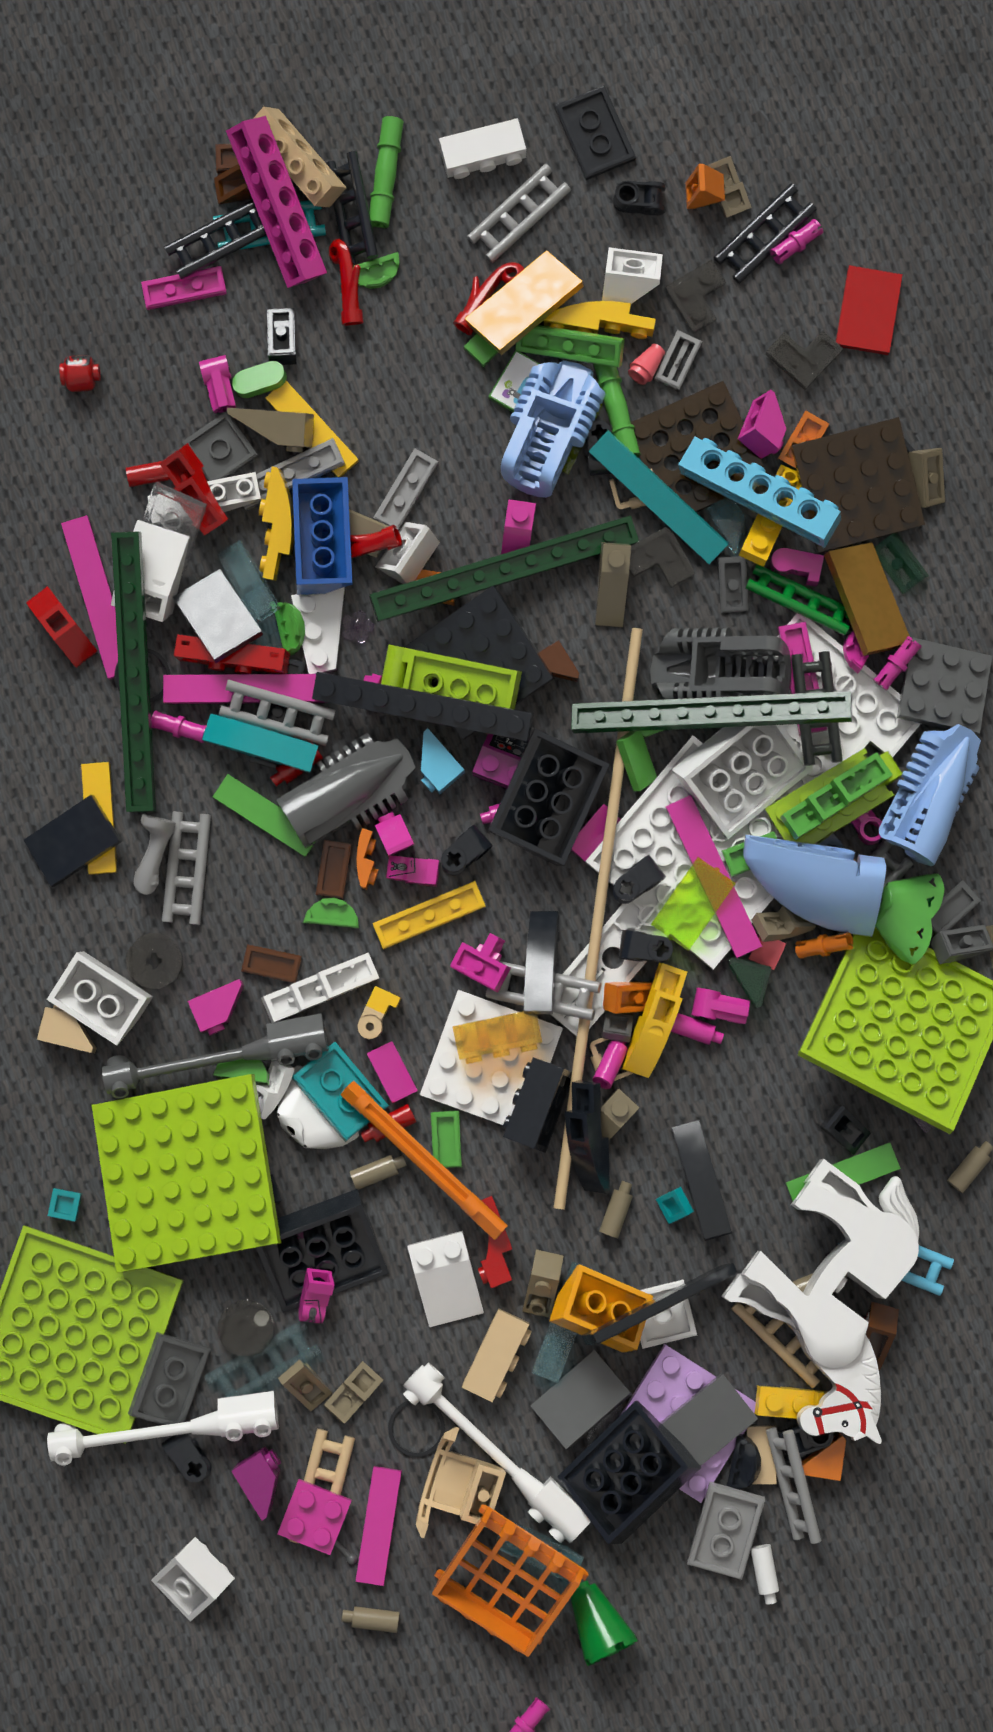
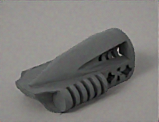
M714 627L713 629L704 628L703 630L702 628H685L684 630L683 628H672L664 637L659 651L653 655L650 668L651 685L653 688L659 689L665 699L787 694L791 682L789 648L781 638L775 636H733L730 627H723L722 629L720 627Z
M365 733L359 737L364 745L363 748L359 746L356 740L352 741L351 744L356 752L352 754L347 745L342 747L347 756L346 758H343L337 750L334 752L338 763L335 764L330 755L327 756L325 759L330 766L328 769H326L322 761L317 762L321 773L276 799V802L289 820L305 849L317 844L351 822L357 831L361 830L362 827L358 818L361 817L367 826L371 822L366 813L370 812L376 821L379 816L374 808L378 807L383 815L388 813L383 804L384 802H387L392 810L397 808L392 799L394 796L400 805L409 801L404 789L406 788L407 777L416 767L409 751L398 738L387 742H373L370 735Z

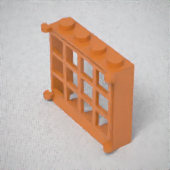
M481 1505L478 1512L483 1515L446 1570L438 1569L434 1576L439 1580L432 1595L437 1597L443 1604L449 1605L460 1612L466 1619L474 1621L486 1629L489 1634L509 1644L515 1651L529 1657L537 1644H541L543 1636L576 1591L581 1580H586L588 1572L487 1505ZM484 1526L500 1536L493 1549L476 1540ZM505 1541H509L524 1551L516 1564H513L497 1553ZM471 1545L487 1555L479 1569L463 1559ZM528 1556L547 1566L539 1579H536L520 1568ZM493 1559L510 1570L502 1584L484 1573ZM458 1565L474 1574L466 1588L450 1578ZM551 1571L570 1581L562 1594L544 1584ZM516 1574L533 1585L525 1599L507 1588ZM479 1579L497 1589L489 1603L471 1592ZM539 1589L556 1600L548 1614L530 1603ZM502 1593L520 1604L512 1617L494 1607ZM525 1608L543 1619L535 1632L517 1622Z

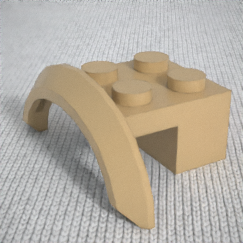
M454 1427L444 1433L428 1472L416 1518V1527L421 1538L425 1537L429 1525L431 1507L459 1515L461 1520L477 1524L483 1515L478 1512L481 1505H487L493 1510L495 1509L506 1472L501 1466L449 1451L456 1440L458 1427Z

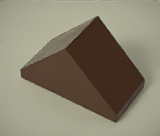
M559 640L538 652L554 677L578 682L579 672Z

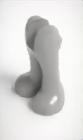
M142 814L141 824L150 832V840L146 853L135 871L134 887L140 894L148 895L153 893L159 885V867L162 856L176 823L168 819Z

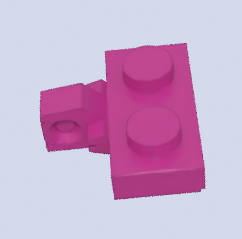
M490 933L484 945L479 944L476 949L462 942L450 967L498 993L511 969L499 962L502 957L499 953L505 940Z

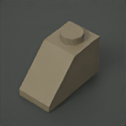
M619 1088L601 1106L602 1136L609 1137V1140L640 1108Z

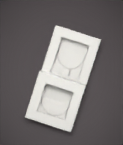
M272 1060L268 1070L269 1085L256 1083L261 1119H266L272 1113L285 1094L295 1071V1068L291 1065L283 1066L278 1061L273 1062Z

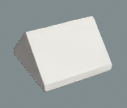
M405 522L399 531L402 545L391 550L387 549L375 567L402 584L415 581L440 543L426 525Z

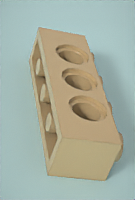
M263 107L254 118L267 117L290 178L314 206L330 207L347 187L279 109Z

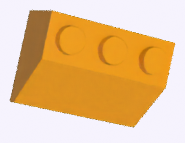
M579 1264L558 1293L549 1322L584 1335L651 1301L653 1296ZM646 1320L609 1338L601 1344L622 1353L637 1350Z

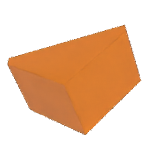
M698 164L685 183L687 209H696L725 201L724 174L705 164Z
M838 1433L833 1437L828 1447L814 1451L801 1461L806 1476L841 1481L846 1439L843 1435Z

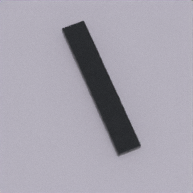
M734 1263L720 1265L582 1335L585 1344H600L735 1275L737 1270Z

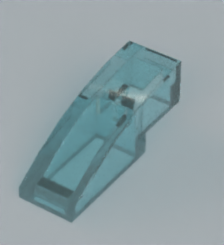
M241 540L217 554L240 599L257 623L281 609L268 588L269 585L262 578L261 572Z

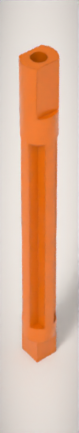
M355 1081L351 1082L340 1095L366 1117L488 1235L494 1240L498 1238L508 1226L500 1217L465 1187Z

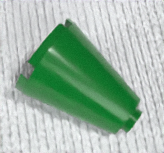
M588 1580L580 1583L570 1599L584 1661L588 1667L601 1661L600 1659L610 1657L635 1644V1642H638V1639L596 1583L590 1585Z

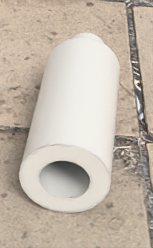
M771 1545L751 1547V1555L759 1594L764 1595L765 1604H774L777 1602L775 1593L779 1591Z

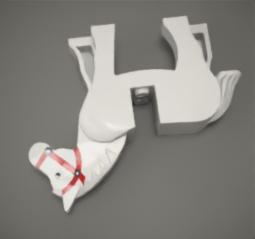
M821 1159L804 1181L805 1186L791 1205L797 1210L812 1211L827 1217L837 1225L846 1239L838 1244L820 1263L803 1292L761 1251H757L742 1273L735 1276L721 1297L728 1302L745 1303L761 1314L790 1325L805 1355L831 1381L832 1389L821 1397L818 1405L805 1406L798 1412L797 1422L803 1431L815 1436L830 1432H842L850 1436L854 1441L867 1436L872 1441L881 1444V1437L876 1427L881 1406L880 1376L873 1348L866 1336L869 1322L835 1298L832 1293H838L844 1287L848 1280L844 1277L846 1275L876 1298L886 1299L917 1260L919 1252L918 1219L905 1194L899 1177H892L879 1195V1202L884 1211L882 1212L869 1201L860 1185L825 1159Z

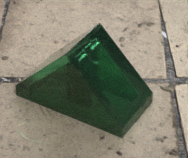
M734 957L726 961L754 1009L762 1006L771 967Z

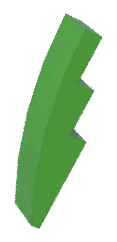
M876 752L833 779L828 785L808 796L800 804L782 814L780 819L794 839L797 840L892 777L893 774Z

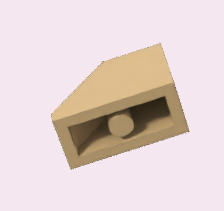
M54 1005L53 1009L45 1007L37 1040L95 1054L96 1046L79 1020Z

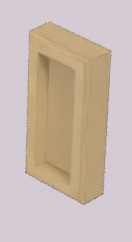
M749 1426L746 1429V1436L752 1439L758 1447L761 1456V1471L753 1484H776V1469L766 1434V1429L775 1426Z

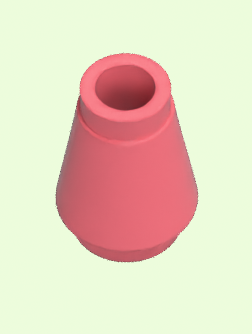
M653 343L630 363L629 376L641 385L651 382L665 355L664 349Z

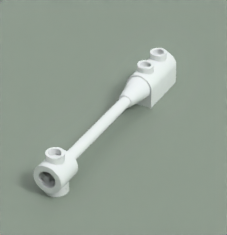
M429 1362L425 1366L421 1365L404 1383L403 1386L407 1390L403 1395L415 1406L419 1401L423 1405L434 1403L512 1477V1480L532 1507L528 1513L538 1523H541L543 1520L548 1522L552 1526L549 1533L558 1542L562 1543L566 1539L571 1543L591 1521L572 1496L551 1476L543 1484L527 1471L515 1465L441 1395L443 1387L441 1382L444 1376Z
M274 1391L220 1398L218 1399L217 1411L197 1417L189 1422L83 1436L75 1426L61 1423L55 1427L54 1432L48 1433V1453L51 1461H55L59 1465H68L73 1458H80L84 1449L88 1447L187 1433L226 1437L230 1441H238L242 1438L243 1434L255 1433L258 1437H266L271 1433V1430L279 1429L278 1408Z

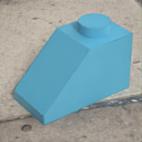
M427 728L423 733L421 774L424 778L421 781L431 793L436 790L441 794L461 777L465 771Z

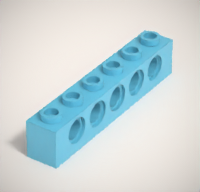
M694 437L678 464L681 474L824 548L826 547L841 521V511L838 510L839 507L828 500L822 502L814 498V494L805 488L800 487L799 490L789 485L790 482L779 475L773 477L765 473L766 470L762 466L753 462L748 464L742 461V458L733 451L727 450V452L718 449L717 444L710 439L703 438L701 440ZM710 461H718L720 463L715 469H708L706 467ZM735 473L744 475L743 479L738 482L730 480V477ZM760 485L768 487L764 494H757L754 492V489ZM782 498H790L792 500V503L786 507L778 504ZM808 510H813L817 513L813 519H805L802 516Z

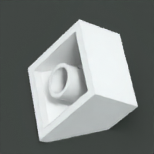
M194 1537L151 1581L191 1622L235 1578L230 1574L227 1567L209 1552L207 1546Z

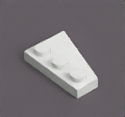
M345 587L326 594L291 595L293 605L301 612L305 623V636L302 646L309 674L337 670Z

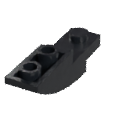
M574 1081L572 1082V1110L565 1111L566 1134L572 1163L584 1191L608 1194L610 1193L609 1137H603L601 1132V1083Z

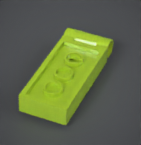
M388 644L381 684L515 709L522 671ZM436 677L438 679V685L436 687H433L432 679Z

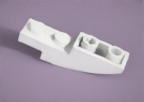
M255 472L207 481L223 512L261 500ZM172 491L148 496L154 525L181 520V522L192 520Z

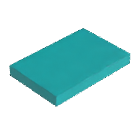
M334 1042L328 1047L329 1051L322 1052L321 1058L311 1060L295 1073L292 1079L346 1142L370 1122L340 1095L351 1082L355 1081L384 1110L389 1105L339 1045Z

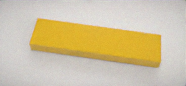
M287 381L280 388L273 390L265 397L267 402L276 411L314 414L312 448L333 438L346 464L331 471L336 477H342L359 462V459Z
M110 763L81 764L83 799L94 795L114 828ZM116 846L88 864L89 875L117 873Z
M474 881L373 923L382 948L386 949L486 906Z

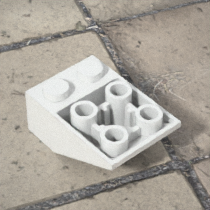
M138 520L133 532L139 531L142 535L146 617L163 622L174 610L175 602L173 596L178 593L190 537ZM113 592V597H112V602H111V605H112V606H115V594H114V592Z

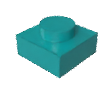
M681 1186L656 1199L668 1224L694 1212Z
M53 1188L47 1216L77 1221L83 1193Z

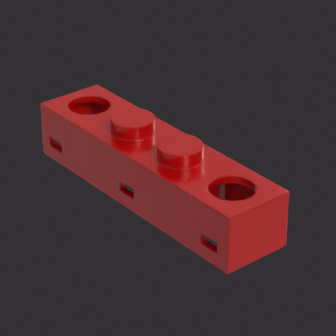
M177 634L174 657L179 661L208 665V669L215 671H224L225 667L234 668L235 672L239 674H251L252 671L287 674L290 653L284 648L248 644L215 663L198 637Z

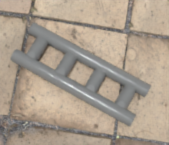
M546 163L467 235V238L473 244L481 239L491 249L485 255L491 263L495 262L571 191L565 182L557 188L547 178L552 169ZM538 184L550 195L539 206L528 196ZM518 203L530 213L520 224L508 214ZM498 221H501L510 231L500 242L488 232Z
M228 679L225 690L233 692L230 707L221 705L218 716L326 746L328 735L321 734L325 718L333 720L335 709ZM244 695L260 700L256 715L240 711ZM271 703L287 707L283 723L267 718ZM298 711L314 715L310 730L294 726Z
M173 811L172 821L176 824L169 842L162 922L173 923V914L190 916L189 924L200 925L211 815L200 814L199 822L183 821V812ZM182 832L198 833L197 850L180 848ZM179 859L195 861L194 877L177 876ZM176 887L193 888L191 905L175 903Z
M499 961L511 969L499 992L497 993L487 988L486 998L524 1006V992L523 994L510 992L508 987L511 975L525 978L526 966ZM556 973L553 1012L593 1021L595 1010L588 1009L587 1004L590 992L600 993L601 982ZM564 986L580 989L576 1006L560 1002Z
M776 1427L766 1429V1434L793 1540L804 1538L803 1532H806L809 1535L811 1544L819 1543L822 1540L794 1430L784 1431V1438H779ZM782 1450L788 1452L791 1466L786 1465ZM789 1477L794 1478L798 1493L792 1491ZM796 1505H801L805 1520H800Z

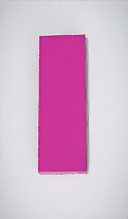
M221 266L199 270L182 280L178 274L141 282L147 310L227 294Z

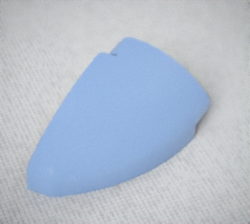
M745 835L743 856L746 864L764 889L780 904L795 915L821 927L872 937L885 881L886 863L884 858L859 854L856 862L854 861L855 852L845 848Z

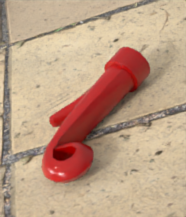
M336 239L329 246V258L334 264L340 265L343 309L341 311L342 325H360L364 323L363 312L359 307L358 282L361 267L359 265L353 266L347 244L341 239Z
M515 262L503 264L493 271L480 288L479 278L477 276L474 277L466 307L454 320V326L465 334L471 335L474 330L467 325L465 318L492 296L502 280L507 284L522 272L524 267ZM512 272L517 273L514 277L507 275Z
M395 525L383 528L381 531L372 534L350 535L351 559L383 549L391 550L402 545L401 535Z

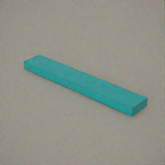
M609 430L589 450L602 465L708 564L729 544Z

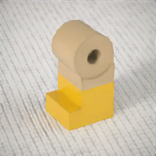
M375 986L358 1022L360 1035L367 1039H374L380 1036L383 1030L382 1021L389 1006L397 1008L401 997Z

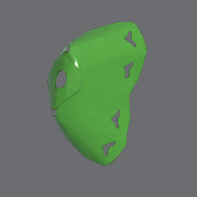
M924 874L887 882L883 888L875 927L887 946L901 960L912 965L917 963L928 949L932 937L931 919L938 912L942 904L944 884L939 874ZM932 878H934V883L936 887L929 883V881H931ZM934 897L931 901V906L928 907L927 898ZM921 928L924 929L921 933L922 939L916 933L917 931L921 930ZM917 946L918 949L914 951V955L911 956V952L909 949L915 948Z

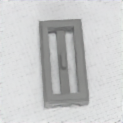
M677 330L654 380L679 391L702 341ZM681 338L685 341L668 377H665L663 373ZM692 343L694 347L676 382L672 379L689 344Z

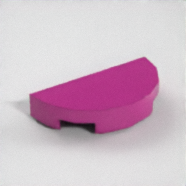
M853 630L845 639L843 653L849 667L858 674L869 655L863 656Z

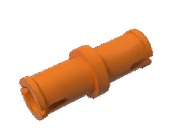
M849 932L832 936L822 934L816 939L797 941L795 951L800 959L815 955L825 957L830 956L832 952L852 950L854 942Z

